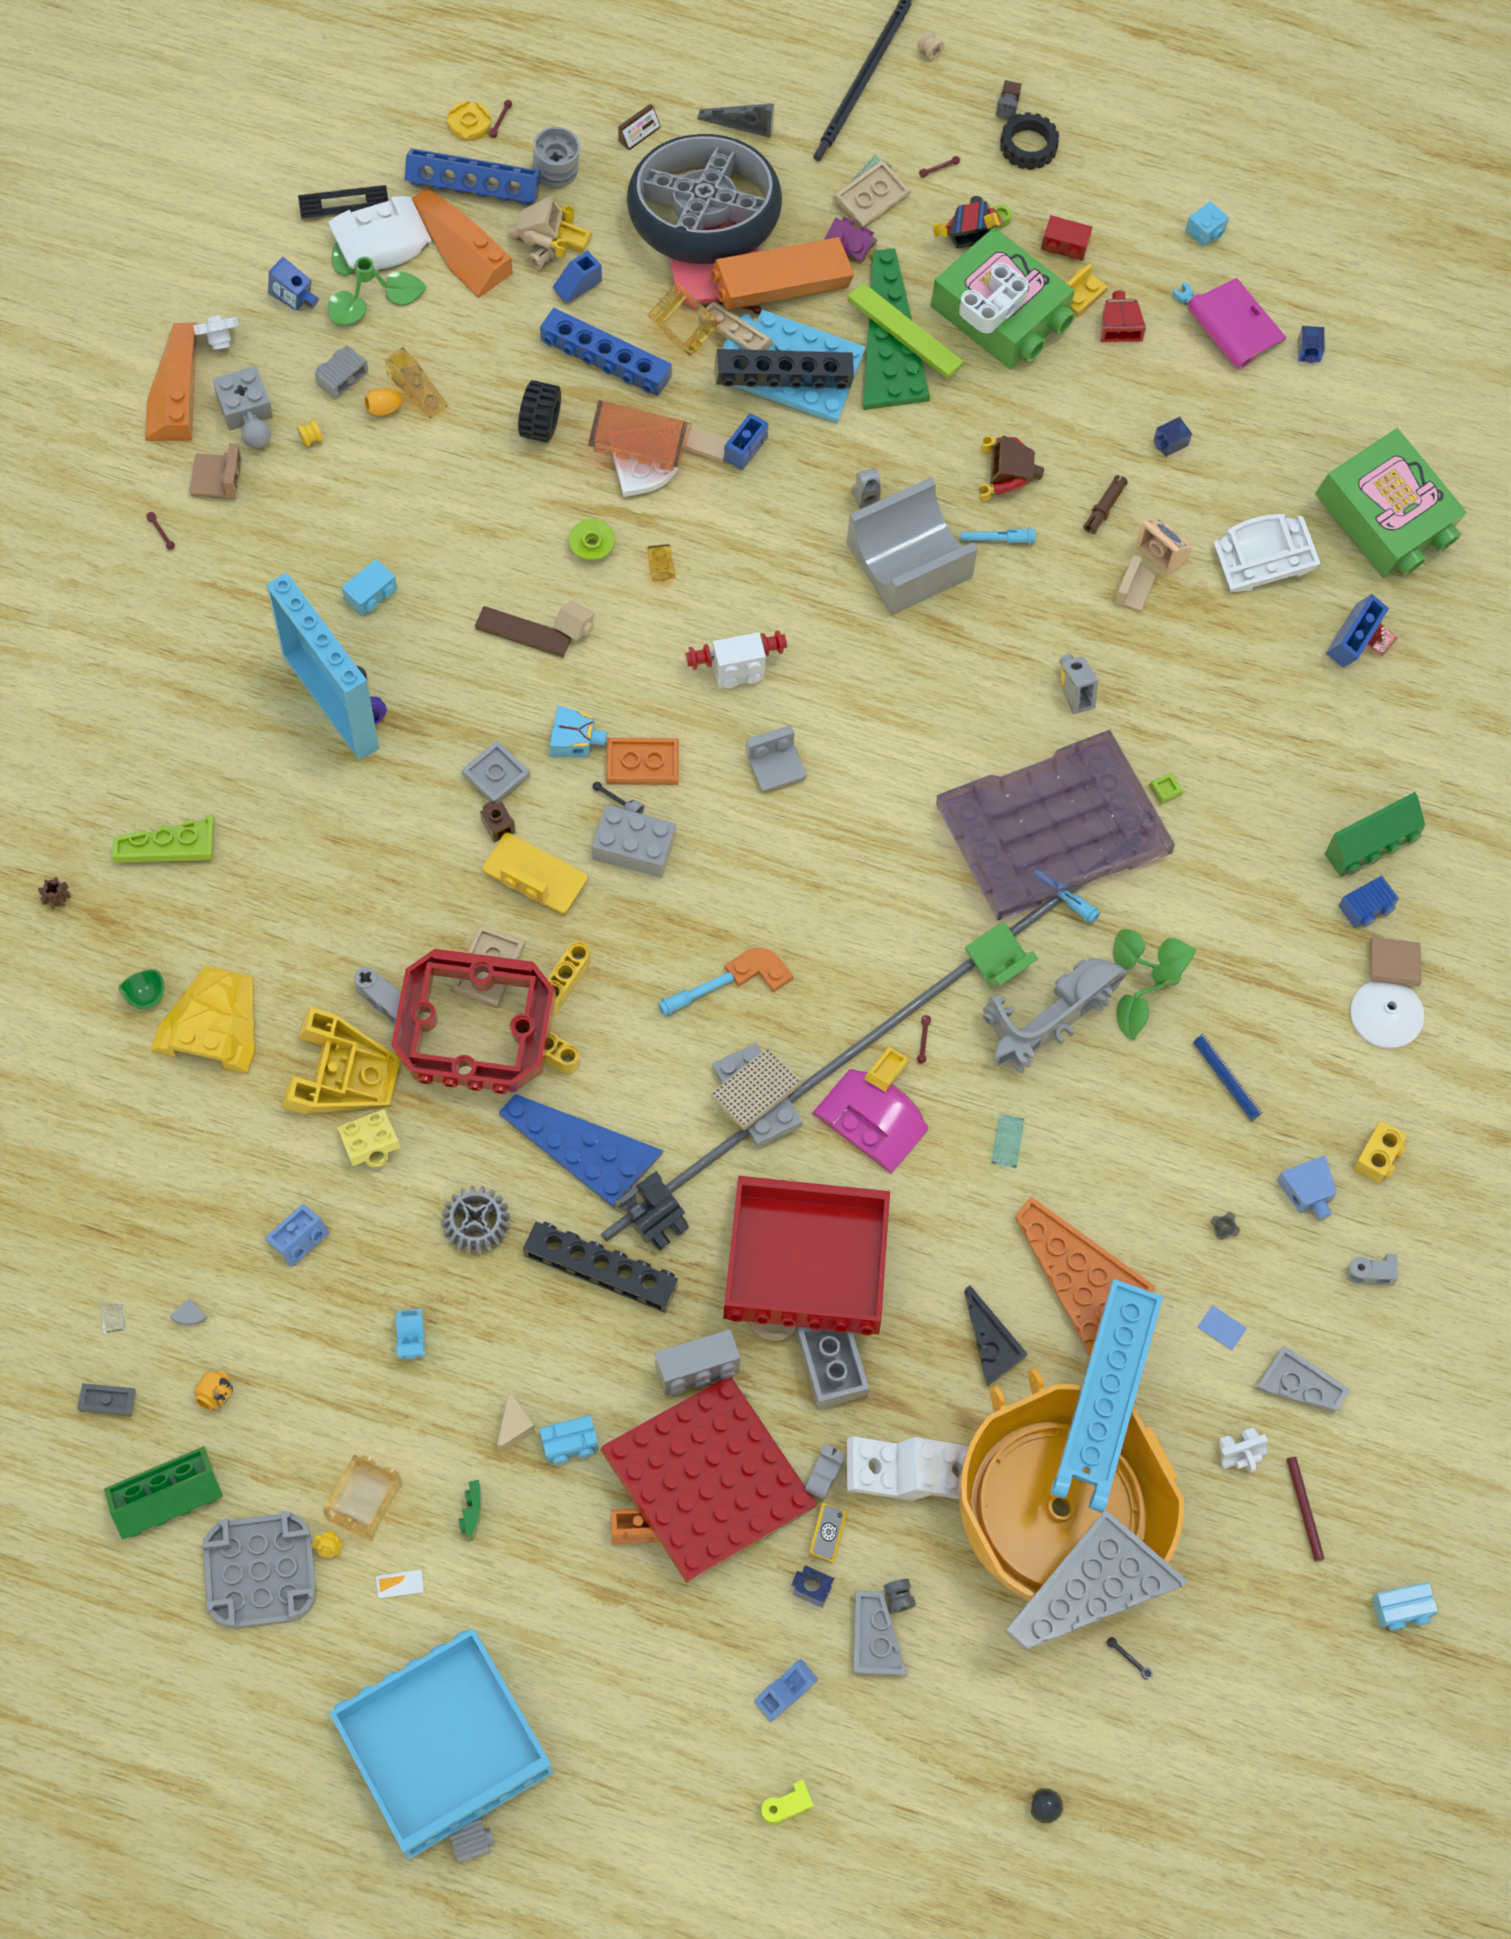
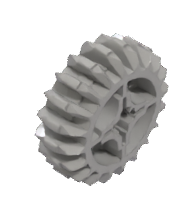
M471 1186L469 1193H466L465 1189L462 1188L460 1190V1197L453 1194V1202L446 1201L445 1203L448 1210L442 1211V1217L445 1219L441 1221V1226L446 1228L443 1231L444 1236L450 1237L449 1243L451 1245L457 1243V1250L459 1251L466 1246L468 1254H471L472 1249L476 1248L477 1254L480 1255L482 1247H485L490 1252L492 1250L491 1243L499 1246L500 1241L498 1237L505 1239L507 1235L504 1230L510 1229V1223L507 1221L511 1217L510 1213L506 1212L508 1205L502 1203L503 1198L501 1195L494 1198L495 1191L492 1189L485 1194V1187L481 1186L479 1192H476L475 1187ZM479 1203L483 1205L480 1207H472L470 1204ZM462 1211L465 1220L461 1223L462 1226L457 1229L455 1219L458 1213ZM494 1211L497 1220L492 1230H490L486 1221ZM471 1217H474L476 1220L480 1218L481 1223L477 1221L472 1222ZM472 1233H480L482 1236L470 1237L469 1235Z

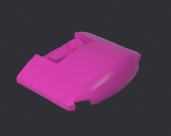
M849 1069L812 1114L892 1174L929 1129L927 1123L925 1124L923 1116L915 1103L898 1087L892 1084L884 1092L864 1080L867 1072Z

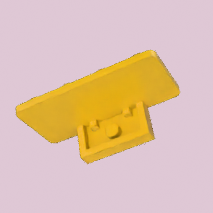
M505 833L482 867L485 874L560 914L568 912L588 881L586 873L511 833Z

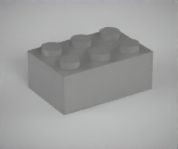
M606 805L592 845V859L662 878L676 837V823Z
M797 1328L796 1338L817 1410L868 1396L869 1386L853 1332L839 1333L834 1330Z
M731 1329L655 1352V1367L664 1395L671 1394V1396H677L685 1393L687 1388L693 1386L703 1388L710 1385L713 1380L733 1378L736 1376L735 1373L739 1372L740 1356Z

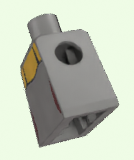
M1071 654L1062 656L1059 660L1061 664L1060 685L1073 714L1095 708L1099 681L1084 657L1073 658Z

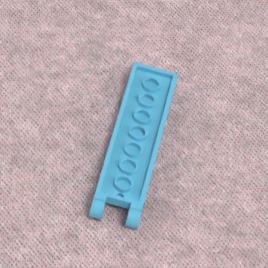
M1113 1279L1111 1282L1058 1472L1051 1488V1495L1064 1499L1068 1493L1071 1478L1095 1486L1090 1498L1089 1508L1103 1513L1108 1502L1111 1485L1161 1307L1162 1296ZM1083 1468H1087L1089 1474L1084 1473Z

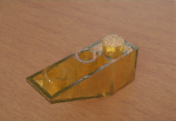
M403 347L385 359L387 375L429 419L448 407L421 366Z

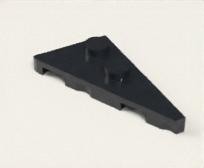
M969 1285L964 1290L985 1381L990 1386L1025 1359L1028 1354L971 1285Z

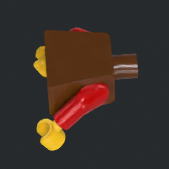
M986 435L983 438L982 452L986 454L992 453L990 483L993 484V487H990L988 484H981L979 486V492H987L979 495L981 501L986 502L990 500L993 493L1000 495L1022 489L1032 479L1041 480L1044 474V467L1034 464V450L1025 446L1017 437H1006L1003 435L994 440L992 436Z

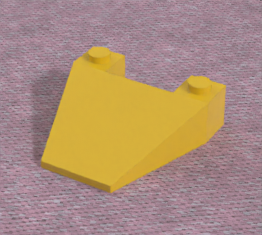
M310 1007L303 1016L298 1039L321 1045L314 1079L312 1082L293 1076L286 1084L281 1108L308 1115L389 1106L400 1059L336 1014Z

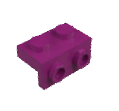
M835 217L824 240L840 237L845 253L863 262L872 244L877 242V239L873 237L874 232L865 227H862L861 230L854 227L855 222L846 217H843L842 220Z

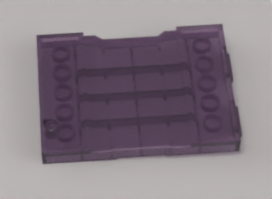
M1111 730L1057 749L1053 757L1003 776L991 774L937 795L936 805L998 921L1041 905L1044 900L1106 875L1109 876L1127 868L1131 870L1173 853L1175 845Z

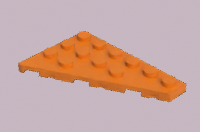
M1030 1196L1016 1214L1015 1219L1090 1356L1113 1279L1149 1292H1153L1156 1286Z

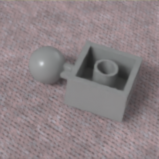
M253 366L213 378L215 393L229 431L242 427V439L251 448L258 449L267 445L271 438V430L263 420L273 418V414L257 367Z

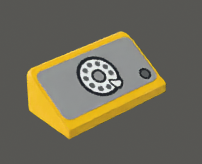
M822 1502L808 1557L834 1564L847 1515L846 1511Z

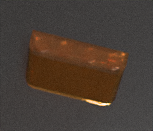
M598 400L588 446L594 447L593 452L607 455V451L616 452L615 457L629 460V457L632 456L638 458V463L651 466L653 461L661 463L660 468L673 471L674 467L679 468L692 423Z

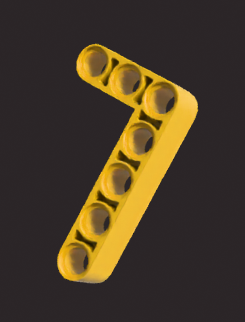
M583 942L572 943L547 978L553 986L555 993L558 994L555 999L552 1020L589 967L590 950ZM576 954H583L585 957L582 959H575L573 956ZM563 973H569L570 975H572L568 979H563L560 977V975ZM522 1025L517 1029V1032H527L530 1027ZM550 1032L548 1044H551L553 1047L546 1051L545 1063L562 1073H574L579 1067V1052L577 1048ZM565 1056H571L574 1058V1060L571 1062H564L562 1058Z

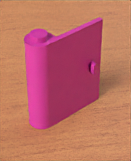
M1237 278L1202 295L1196 294L1188 301L1189 306L1187 310L1237 370L1248 365L1257 354L1287 338Z

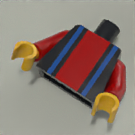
M973 196L970 199V204L957 207L955 215L947 225L945 223H938L932 227L934 238L950 236L956 249L973 246L993 227L1000 226L1003 220L994 208H990L988 202L983 201L982 197Z

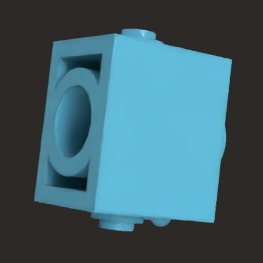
M1210 201L1188 218L1185 231L1205 247L1211 241L1218 240L1223 235L1229 217Z

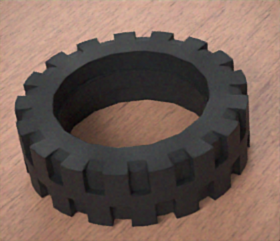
M1026 112L1025 115H1021L1020 113L1015 115V118L1011 117L1007 121V125L1004 124L1000 140V150L1003 151L1004 158H1008L1010 164L1018 165V168L1024 169L1025 167L1028 170H1034L1035 167L1042 168L1044 164L1048 165L1051 163L1052 157L1055 158L1059 132L1056 131V125L1054 123L1051 124L1049 118L1041 117V114L1035 113L1033 115L1031 112ZM1021 131H1034L1045 138L1047 145L1041 150L1028 152L1017 147L1012 141V137Z

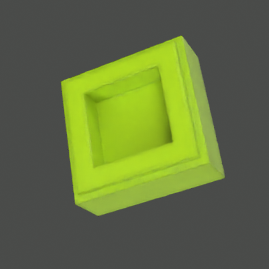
M1172 773L1151 781L1149 785L1161 805L1183 794V790Z

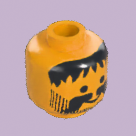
M220 1370L217 1373L206 1372L194 1387L195 1402L208 1411L222 1408L233 1393V1386L230 1383L231 1378Z

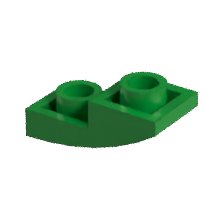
M479 1480L468 1482L470 1490L465 1491L467 1507L473 1506V1508L463 1509L464 1518H459L461 1535L467 1534L468 1541L474 1540L480 1523L482 1500Z

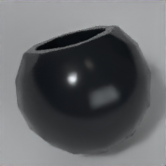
M1050 1788L1036 1790L1031 1805V1815L1033 1818L1041 1823L1048 1824L1057 1821L1063 1812V1801L1060 1795Z

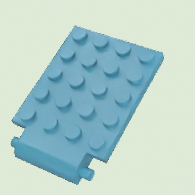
M765 310L761 311L757 322L751 320V316L748 314H743L742 317H739L772 339L774 344L768 350L853 352L855 377L865 351V346ZM726 338L722 349H742L729 338ZM733 385L739 389L836 424L850 388L815 389L813 387L792 388L782 386L771 388L768 386L747 387Z

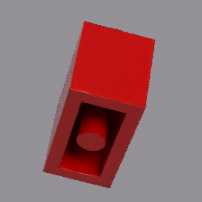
M1050 215L1041 249L1050 253L1064 255L1071 259L1084 261L1093 226Z

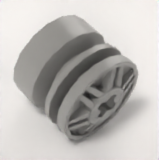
M549 127L537 134L534 140L532 169L541 171V184L560 188L569 185L577 176L580 143L570 130L563 127Z

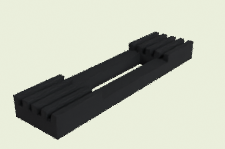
M386 185L298 195L301 218L340 214L348 210L354 212L389 201ZM364 194L366 196V203L322 208V199Z

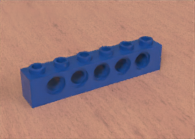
M411 148L406 154L404 180L410 181L411 184L417 186L428 184L432 185L435 189L451 188L458 193H466L468 191L480 197L491 195L503 201L514 199L519 200L518 202L521 204H531L536 201L539 195L541 171ZM425 166L431 167L434 174L426 172ZM446 170L453 171L455 178L449 177ZM468 174H473L477 181H471ZM489 178H495L499 185H493ZM511 182H517L520 185V189H515Z
M554 307L540 326V337L546 345L554 346L569 356L573 355L588 365H594L609 375H615L628 384L638 386L646 393H652L659 397L672 377L671 363Z

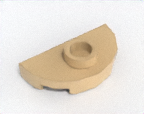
M750 1322V1326L758 1336L773 1342L790 1337L798 1328L796 1326L760 1325L756 1322Z

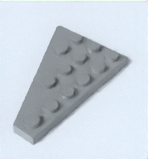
M1105 1510L1004 1632L1024 1650H1028L1181 1588L1187 1580L1112 1514Z

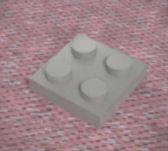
M496 741L463 768L462 775L490 802L495 801L498 803L530 776V771L502 744Z

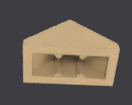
M508 1394L497 1442V1448L500 1452L506 1451L534 1432V1425L514 1395Z

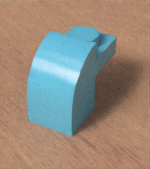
M423 1308L397 1310V1356L406 1359L425 1356Z

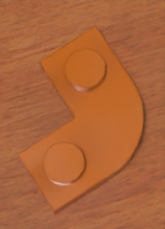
M765 948L749 949L725 964L724 968L727 973L731 972L734 982L738 987L758 974L772 992L793 980L792 973L774 952Z

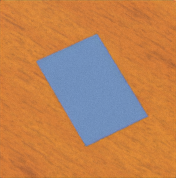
M1213 1305L1198 1326L1199 1329L1231 1350L1234 1349L1247 1329Z

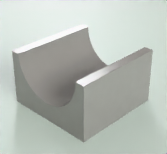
M932 478L851 513L849 517L847 545L891 615L973 577L978 549L974 542L962 546L950 532L941 514L936 497V484Z

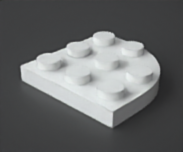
M675 422L608 434L623 497L657 490L667 484L676 474L681 462V442Z

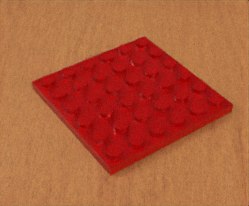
M732 1377L718 1381L602 1445L600 1448L605 1459L686 1583L769 1536L817 1506L811 1494L805 1491V1485Z

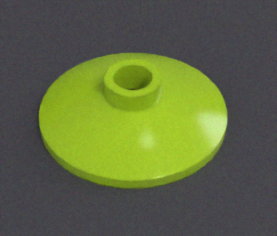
M587 519L577 523L569 534V546L572 552L584 560L595 561L603 559L611 553L615 545V534L612 528L607 523L597 519Z

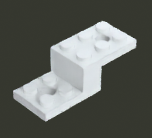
M852 1436L847 1438V1491L909 1501L930 1495L959 1499L960 1473L969 1446L918 1437L896 1444ZM869 1461L874 1463L875 1473L869 1469ZM953 1465L958 1469V1477L952 1472Z

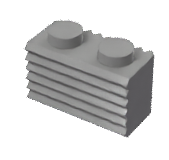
M346 345L345 348L337 350L332 359L318 366L315 372L316 382L334 399H337L368 372V365L364 358Z
M486 1815L450 1835L459 1864L491 1853L489 1846L494 1844L490 1828H483L481 1821Z

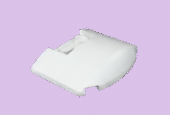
M407 196L391 197L390 201L354 212L348 210L328 222L349 268L355 269L354 264L360 257H369L373 261L374 270L398 266L421 254V249L426 244L429 246L432 242L411 197Z
M1285 514L1256 517L1230 528L1227 531V535L1220 541L1217 539L1214 542L1231 592L1251 591L1253 587L1294 575L1300 577L1318 568L1321 564L1302 516H1298V520L1286 518Z

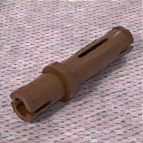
M1116 475L1099 503L1093 506L1091 509L1092 514L1083 525L1086 532L1090 533L1091 531V534H1096L1102 522L1108 519L1109 511L1128 484L1125 477L1122 476L1120 478V475Z

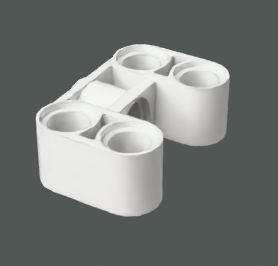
M996 263L991 269L989 287L994 293L986 299L975 290L965 291L961 296L960 316L982 333L993 332L1015 310L1024 304L1028 291V281L1009 265Z

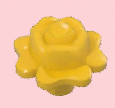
M331 1530L324 1532L322 1535H315V1541L311 1545L316 1549V1553L319 1556L332 1558L334 1555L339 1556L341 1549L344 1547V1543L339 1541V1536H336V1533Z

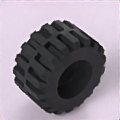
M535 380L529 382L519 411L518 431L520 437L545 443L550 441L555 432L560 413V386Z

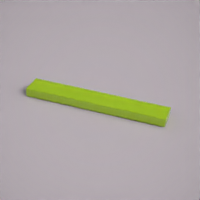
M862 283L848 295V301L945 378L949 379L963 366V360L866 284Z

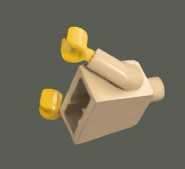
M549 196L523 209L520 212L518 224L509 228L510 235L514 240L522 238L527 246L540 245L548 249L550 247L555 248V255L563 258L566 256L565 251H568L566 240L558 239L556 242L553 240L557 239L561 218L567 223L574 222V209L570 205L560 208V205H557L553 197Z

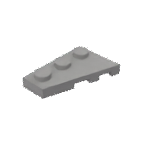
M1285 1346L1282 1347L1255 1388L1256 1390L1334 1413L1350 1391L1349 1388Z
M856 1591L853 1674L907 1676L908 1674L901 1657L899 1644L894 1634L883 1592Z

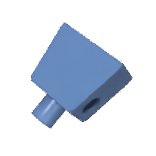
M1325 1155L1281 1172L1277 1182L1300 1213L1313 1209L1318 1220L1326 1219L1332 1215L1327 1203L1334 1199L1336 1189Z

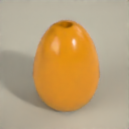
M377 388L365 395L364 403L367 412L371 415L384 416L396 411L402 405L403 399L401 394L395 390Z

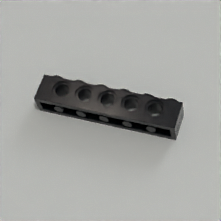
M717 349L715 356L716 385L726 387L742 385L747 387L768 386L771 388L782 386L792 388L846 389L851 388L854 379L853 352Z
M535 1221L523 1247L525 1257L663 1313L667 1312L678 1287V1278L672 1272L665 1269L658 1271L651 1268V1265L643 1260L633 1261L628 1259V1256L623 1252L617 1250L613 1252L603 1249L604 1246L598 1242H586L573 1232L567 1231L564 1233L556 1230L557 1227L551 1223L543 1222L541 1224ZM551 1242H558L561 1244V1247L557 1250H551L548 1248V1245ZM576 1251H580L585 1254V1256L580 1260H576L571 1257V1255ZM598 1261H605L609 1264L605 1269L595 1267ZM623 1270H628L632 1273V1276L628 1279H623L618 1274ZM646 1280H653L656 1285L648 1289L642 1283Z

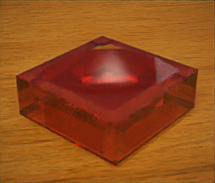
M1380 623L1368 645L1383 656L1398 637Z

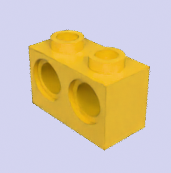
M1380 1120L1353 1170L1378 1184L1381 1183L1384 1177L1389 1179L1396 1165L1392 1164L1395 1157L1400 1159L1407 1147L1403 1143L1407 1135ZM1383 1140L1390 1141L1393 1147L1386 1146ZM1371 1160L1379 1161L1382 1167L1374 1166Z

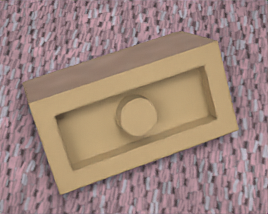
M1133 554L1119 587L1115 604L1141 612L1155 580L1156 573L1141 568L1142 557Z

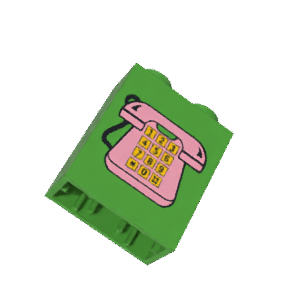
M995 227L934 280L931 307L1009 369H1012L1023 358L1028 362L1033 361L1043 350L1046 344L1045 338L1052 331L1058 335L1063 334L1070 327L1076 315L1071 310L1075 290ZM996 263H1005L1028 281L1026 301L993 332L982 333L960 316L961 296L967 290H975L988 299L994 293L989 287L991 269Z
M1398 427L1328 473L1315 493L1383 578L1398 568L1404 576L1416 570L1426 561L1427 557L1423 554V551L1431 545L1438 552H1442L1451 546L1461 536L1456 526L1467 513Z

